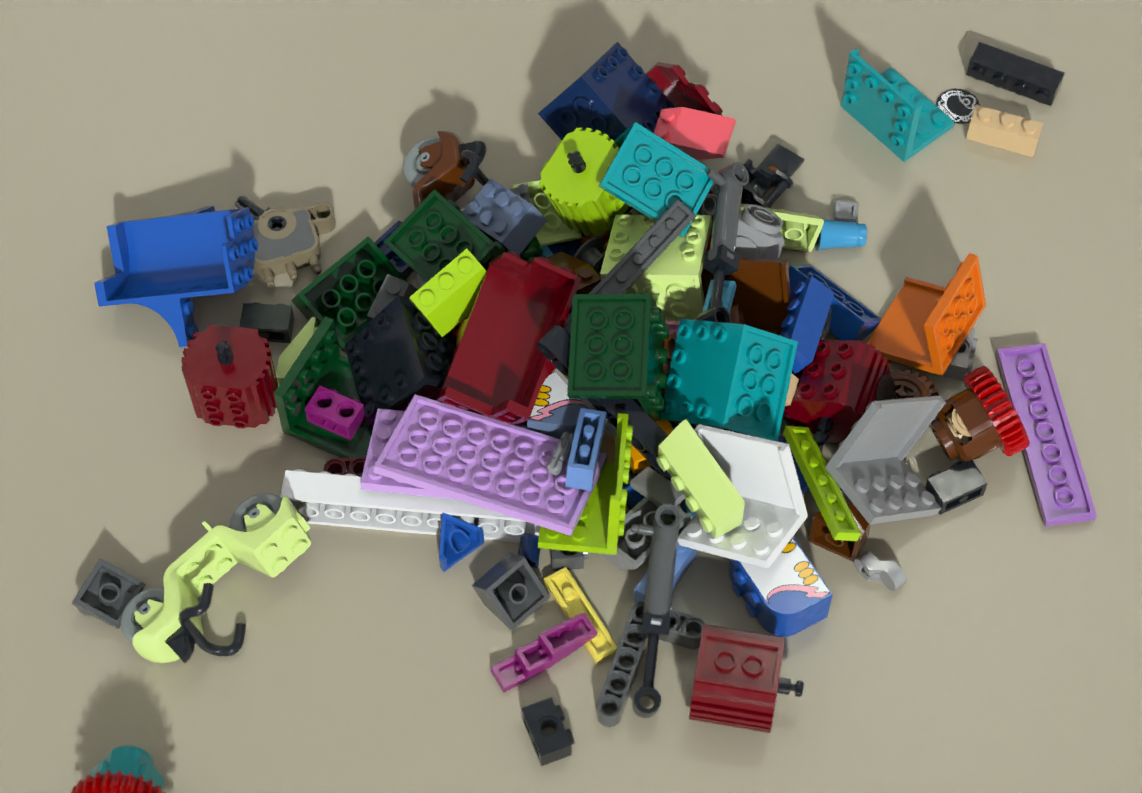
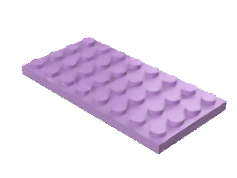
M415 394L376 461L374 473L572 536L607 462L608 454L602 452L599 454L592 491L565 487L569 456L565 464L561 466L560 474L555 476L546 471L547 463L552 458L551 455L558 442L561 441L560 439Z

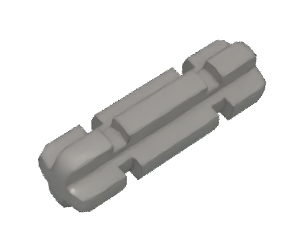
M564 432L562 434L561 441L558 442L551 455L552 458L547 463L546 471L549 474L555 476L560 474L561 466L565 464L571 451L574 438L573 433Z

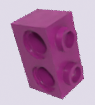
M322 386L318 387L305 407L308 422L349 440H352L366 418L364 404L358 399L347 398L333 388L327 389Z

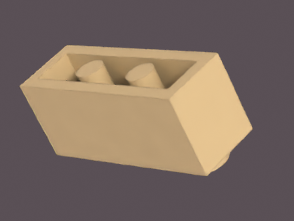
M976 105L966 139L1034 157L1044 123Z

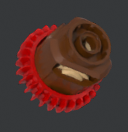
M985 366L977 368L964 376L963 382L966 390L945 401L946 404L937 414L936 419L930 424L939 445L950 461L957 457L965 461L978 459L997 448H1000L1006 456H1012L1027 448L1030 442L1026 434L1027 432L1023 427L1024 425L1011 400L997 378Z

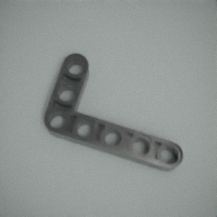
M644 601L637 602L631 609L598 700L597 718L600 724L605 727H613L620 722L648 644V638L639 637L641 620L637 618L639 615H643ZM670 609V623L674 626L669 628L667 639L662 641L688 649L700 648L704 621L698 617ZM694 630L697 631L699 635L691 636L687 632ZM638 638L641 641L638 643H632L629 641V639ZM626 660L632 662V665L623 666L620 663ZM614 684H621L624 686V688L621 690H615L611 686H613ZM610 707L615 709L616 712L606 714L603 710Z

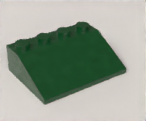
M368 236L299 292L291 301L308 321L312 317H316L317 327L325 316L333 319L337 331L338 345L345 351L344 346L368 324L367 314L386 275L389 274L401 280H406Z

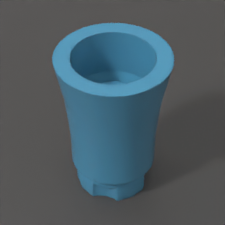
M824 219L823 227L815 243L816 251L865 246L867 240L866 224Z

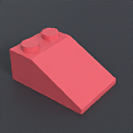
M686 107L667 108L661 110L654 134L696 160L724 158L736 121L731 117Z

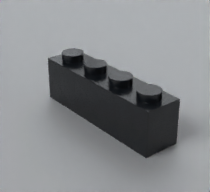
M982 42L978 43L969 61L966 73L967 76L984 81L1052 106L1065 74L1062 71Z

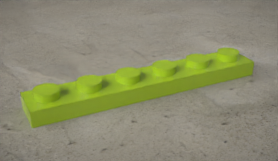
M786 426L783 435L789 444L791 452L833 539L858 541L861 532L836 481L825 469L827 463L816 441H814L809 427Z

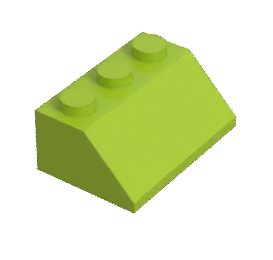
M465 249L411 295L409 300L438 334L444 337L471 313L486 270L471 252Z

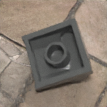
M100 558L72 601V605L77 607L80 613L93 616L119 629L124 608L134 596L143 591L146 584Z

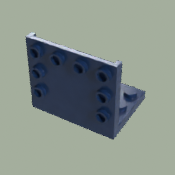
M616 42L585 73L538 114L561 140L564 139L566 134L574 132L576 128L581 127L584 131L586 128H592L593 132L599 130L602 135L605 133L609 136L610 140H615L635 122L654 133L661 110L675 108V106L645 74L642 67L631 58L628 51Z

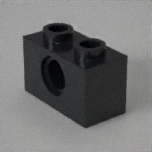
M552 697L521 708L523 723L541 766L572 755V745L575 744L570 729L565 730L562 723L565 720L560 705L555 706ZM548 727L556 730L553 734H545L543 732Z

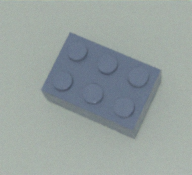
M491 178L461 213L493 242L497 240L507 252H514L518 255L521 254L548 221L532 204Z

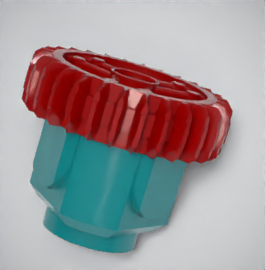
M120 746L112 749L103 760L98 762L91 774L87 775L85 781L79 780L71 793H165L161 792L164 779L154 767L153 759L148 752L135 746Z

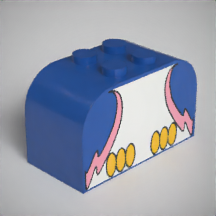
M794 537L790 539L769 569L730 559L729 577L732 582L733 591L738 597L741 596L743 598L748 614L752 618L755 617L762 628L768 633L781 637L792 636L828 617L833 594Z

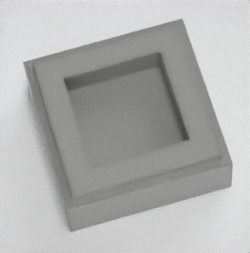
M835 200L833 220L857 223L859 203Z

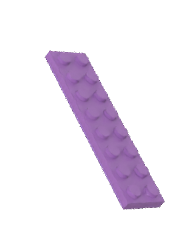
M1046 344L997 349L996 357L1007 396L1011 400L1029 437V446L1023 452L1044 526L1095 520L1097 514Z

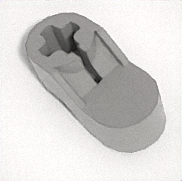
M865 551L854 560L856 569L866 580L882 581L892 591H895L907 582L905 573L895 561H879L869 551Z

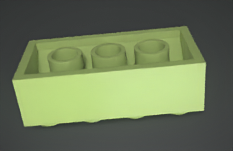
M741 204L740 211H743L747 204ZM766 208L783 221V226L780 230L785 241L783 248L812 252L823 227L824 219L806 213Z
M682 421L658 446V457L656 459L660 468L663 471L667 470L672 477L671 482L678 492L682 491L686 497L685 502L692 512L696 511L706 533L710 532L714 539L742 524L745 501L688 421Z

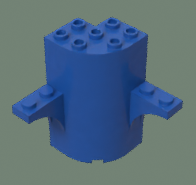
M208 206L175 215L116 222L106 226L115 274L95 282L94 285L99 307L119 304H138L148 307L167 321L177 338L179 347H187L188 341L194 340L193 335L198 332V327L194 323L193 317L194 304L190 297L235 293L244 288L253 279L255 252L258 251V242L254 238V218L250 214L249 207L215 211L214 206Z

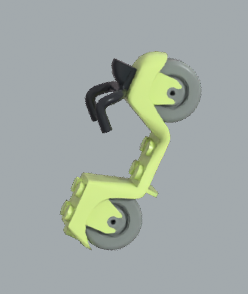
M261 493L249 497L234 511L230 521V528L222 525L211 528L204 521L202 525L208 532L166 569L163 578L164 588L144 590L128 602L121 616V630L141 657L153 663H169L178 659L186 663L190 660L196 644L203 651L216 656H231L242 648L246 631L245 624H236L232 644L229 646L215 645L203 636L201 615L210 607L214 589L213 584L236 563L274 578L310 547L311 540L308 533L310 527L286 495L281 498L272 493Z

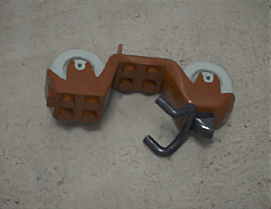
M437 131L440 138H427L415 144L407 153L403 164L405 178L414 188V208L416 209L434 189L447 201L451 199L455 203L473 187L475 178L484 186L489 179L481 171L479 165L484 160L486 154L485 143L473 141L465 144L453 132ZM491 258L483 265V268L486 271L489 266L488 263L491 262ZM416 273V281L419 288H421L427 282Z

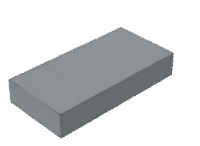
M648 466L630 481L631 488L659 507L664 504L677 506L686 498L682 491L678 492L674 488L671 481Z

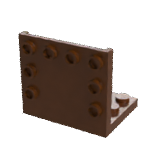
M739 258L738 271L724 277L725 281H735L737 285L732 305L740 304L745 325L780 336L783 330L781 325L788 315L787 307L791 302L788 261ZM702 268L701 280L704 300H706L710 281L714 280V275L705 268Z

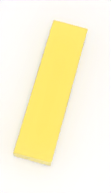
M567 567L545 577L544 584L567 620L584 612L598 632L596 637L584 644L595 664L597 665L614 656L618 646Z

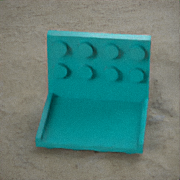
M858 49L849 53L841 107L903 162L953 128L955 121L892 67L879 74L859 56Z
M633 123L614 140L619 149L598 186L655 222L659 220L677 199L696 215L714 183L706 175L710 168L638 123ZM691 223L679 235L681 238L685 236Z
M680 319L664 394L666 410L665 413H661V419L680 423L687 420L689 424L726 429L777 442L798 341L745 324Z

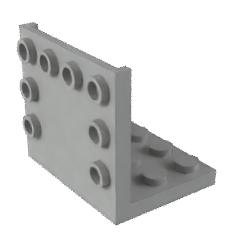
M941 396L871 402L866 407L864 415L852 426V431L839 444V449L826 465L825 469L869 525L934 516L941 510V507L935 501V497L926 490L919 477L903 461L946 404Z

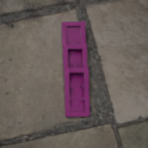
M583 612L540 633L537 640L515 650L514 656L492 666L490 672L502 691L506 692L564 659L596 637L598 632Z

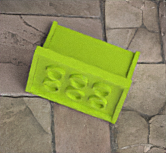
M618 413L614 463L605 464L572 536L540 526L538 548L617 555L618 536H624L627 489L622 488L623 483L628 484L633 425H628L629 414Z

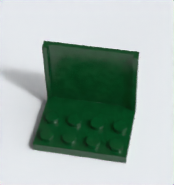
M435 189L384 241L391 250L426 282L465 249H468L482 266L492 256L495 259L506 252V249L497 240L494 242L490 240L461 214L462 211L451 199L447 201Z
M573 294L567 389L569 399H638L644 411L654 421H661V413H665L666 400L665 397H662V388L667 386V375L663 373V363L668 362V349L664 348V341L669 338V324L665 323V316L661 315V308L657 307L651 294Z
M325 316L273 393L282 431L339 458L366 457L373 428L368 427L366 418L352 440L307 421L305 407L319 386L327 389L333 388L347 398L352 397L360 401L349 360L340 355V346L338 345L334 320Z

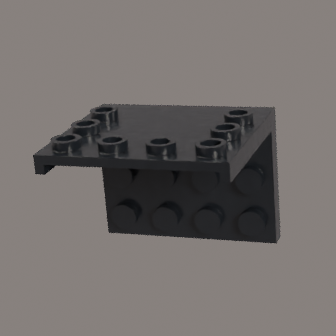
M398 295L344 346L360 401L364 404L366 421L370 428L374 427L378 408L388 410L399 409L425 384L442 388L456 347V336L452 335L454 328L444 337H441L407 297Z

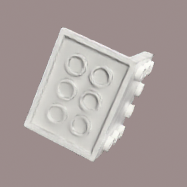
M699 424L694 431L745 501L741 525L714 539L710 532L706 533L699 521L700 517L696 513L678 536L679 545L769 569L808 517L789 444Z

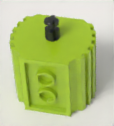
M582 127L566 134L564 139L557 144L554 154L542 167L539 185L561 221L565 225L567 224L569 229H574L578 234L583 232L586 236H590L591 233L594 236H600L602 232L611 231L615 215H624L630 206L598 186L619 149L613 139L610 140L609 136L605 133L602 135L599 130L593 132L592 128H586L584 131Z

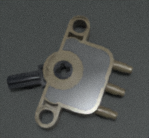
M240 196L237 199L236 207L238 209L249 207L250 214L254 218L253 234L258 242V251L255 252L254 270L258 275L264 277L269 288L275 285L273 276L288 273L290 279L296 281L298 279L297 269L311 266L314 274L319 275L321 273L319 263L321 250L318 236L335 229L336 221L332 205L322 202L291 211L280 207H268L264 211L246 196Z

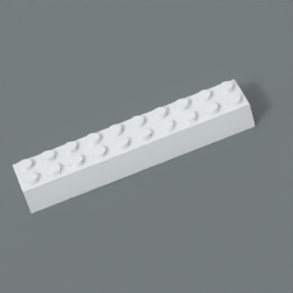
M302 469L285 471L280 497L283 498L286 495L308 524L441 535L443 512L480 527L484 531L485 540L520 543V536L523 537L525 534L539 536V525L464 501L361 490L360 482L362 477L354 474L335 475L325 471L313 473Z

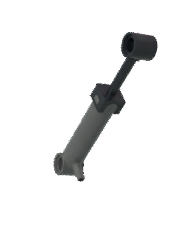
M735 162L717 172L709 169L706 173L718 188L710 250L704 253L703 268L714 275L711 305L707 311L698 314L696 320L732 323L730 313L724 306H721L724 277L738 271L740 256L735 253L743 186L749 181L747 169L739 162Z
M672 504L661 505L656 510L653 526L645 524H633L631 526V532L652 536L639 636L648 638L643 687L636 692L632 701V708L635 714L642 718L654 716L661 704V696L654 688L659 640H666L669 635L670 608L681 512ZM668 515L673 519L674 523L666 525L661 521L660 517ZM643 696L650 697L654 706L644 708L641 706L639 699Z

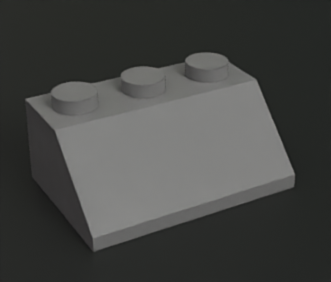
M645 497L625 514L624 536H618L617 555L602 554L603 557L620 570H635L642 565L650 556L652 536L631 532V526L633 524L653 526V519L659 506ZM679 509L681 512L679 530L691 520V517L681 509ZM668 515L660 517L661 521L666 525L674 523L673 519Z

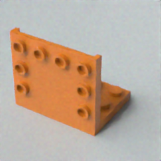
M970 253L967 255L964 262L959 264L954 278L948 281L946 288L906 277L904 279L905 284L866 344L875 346V350H880L882 356H885L890 361L943 376L986 306L978 255Z

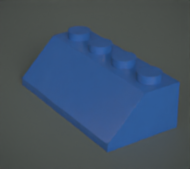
M810 264L790 265L791 301L794 297L793 290L800 281L804 282L811 276L834 292L823 330L832 332L837 336L836 340L863 341L876 329L881 318Z
M813 276L804 282L800 281L795 286L793 300L787 307L788 315L781 325L783 330L780 336L798 341L792 369L793 375L813 362L834 296L832 290Z

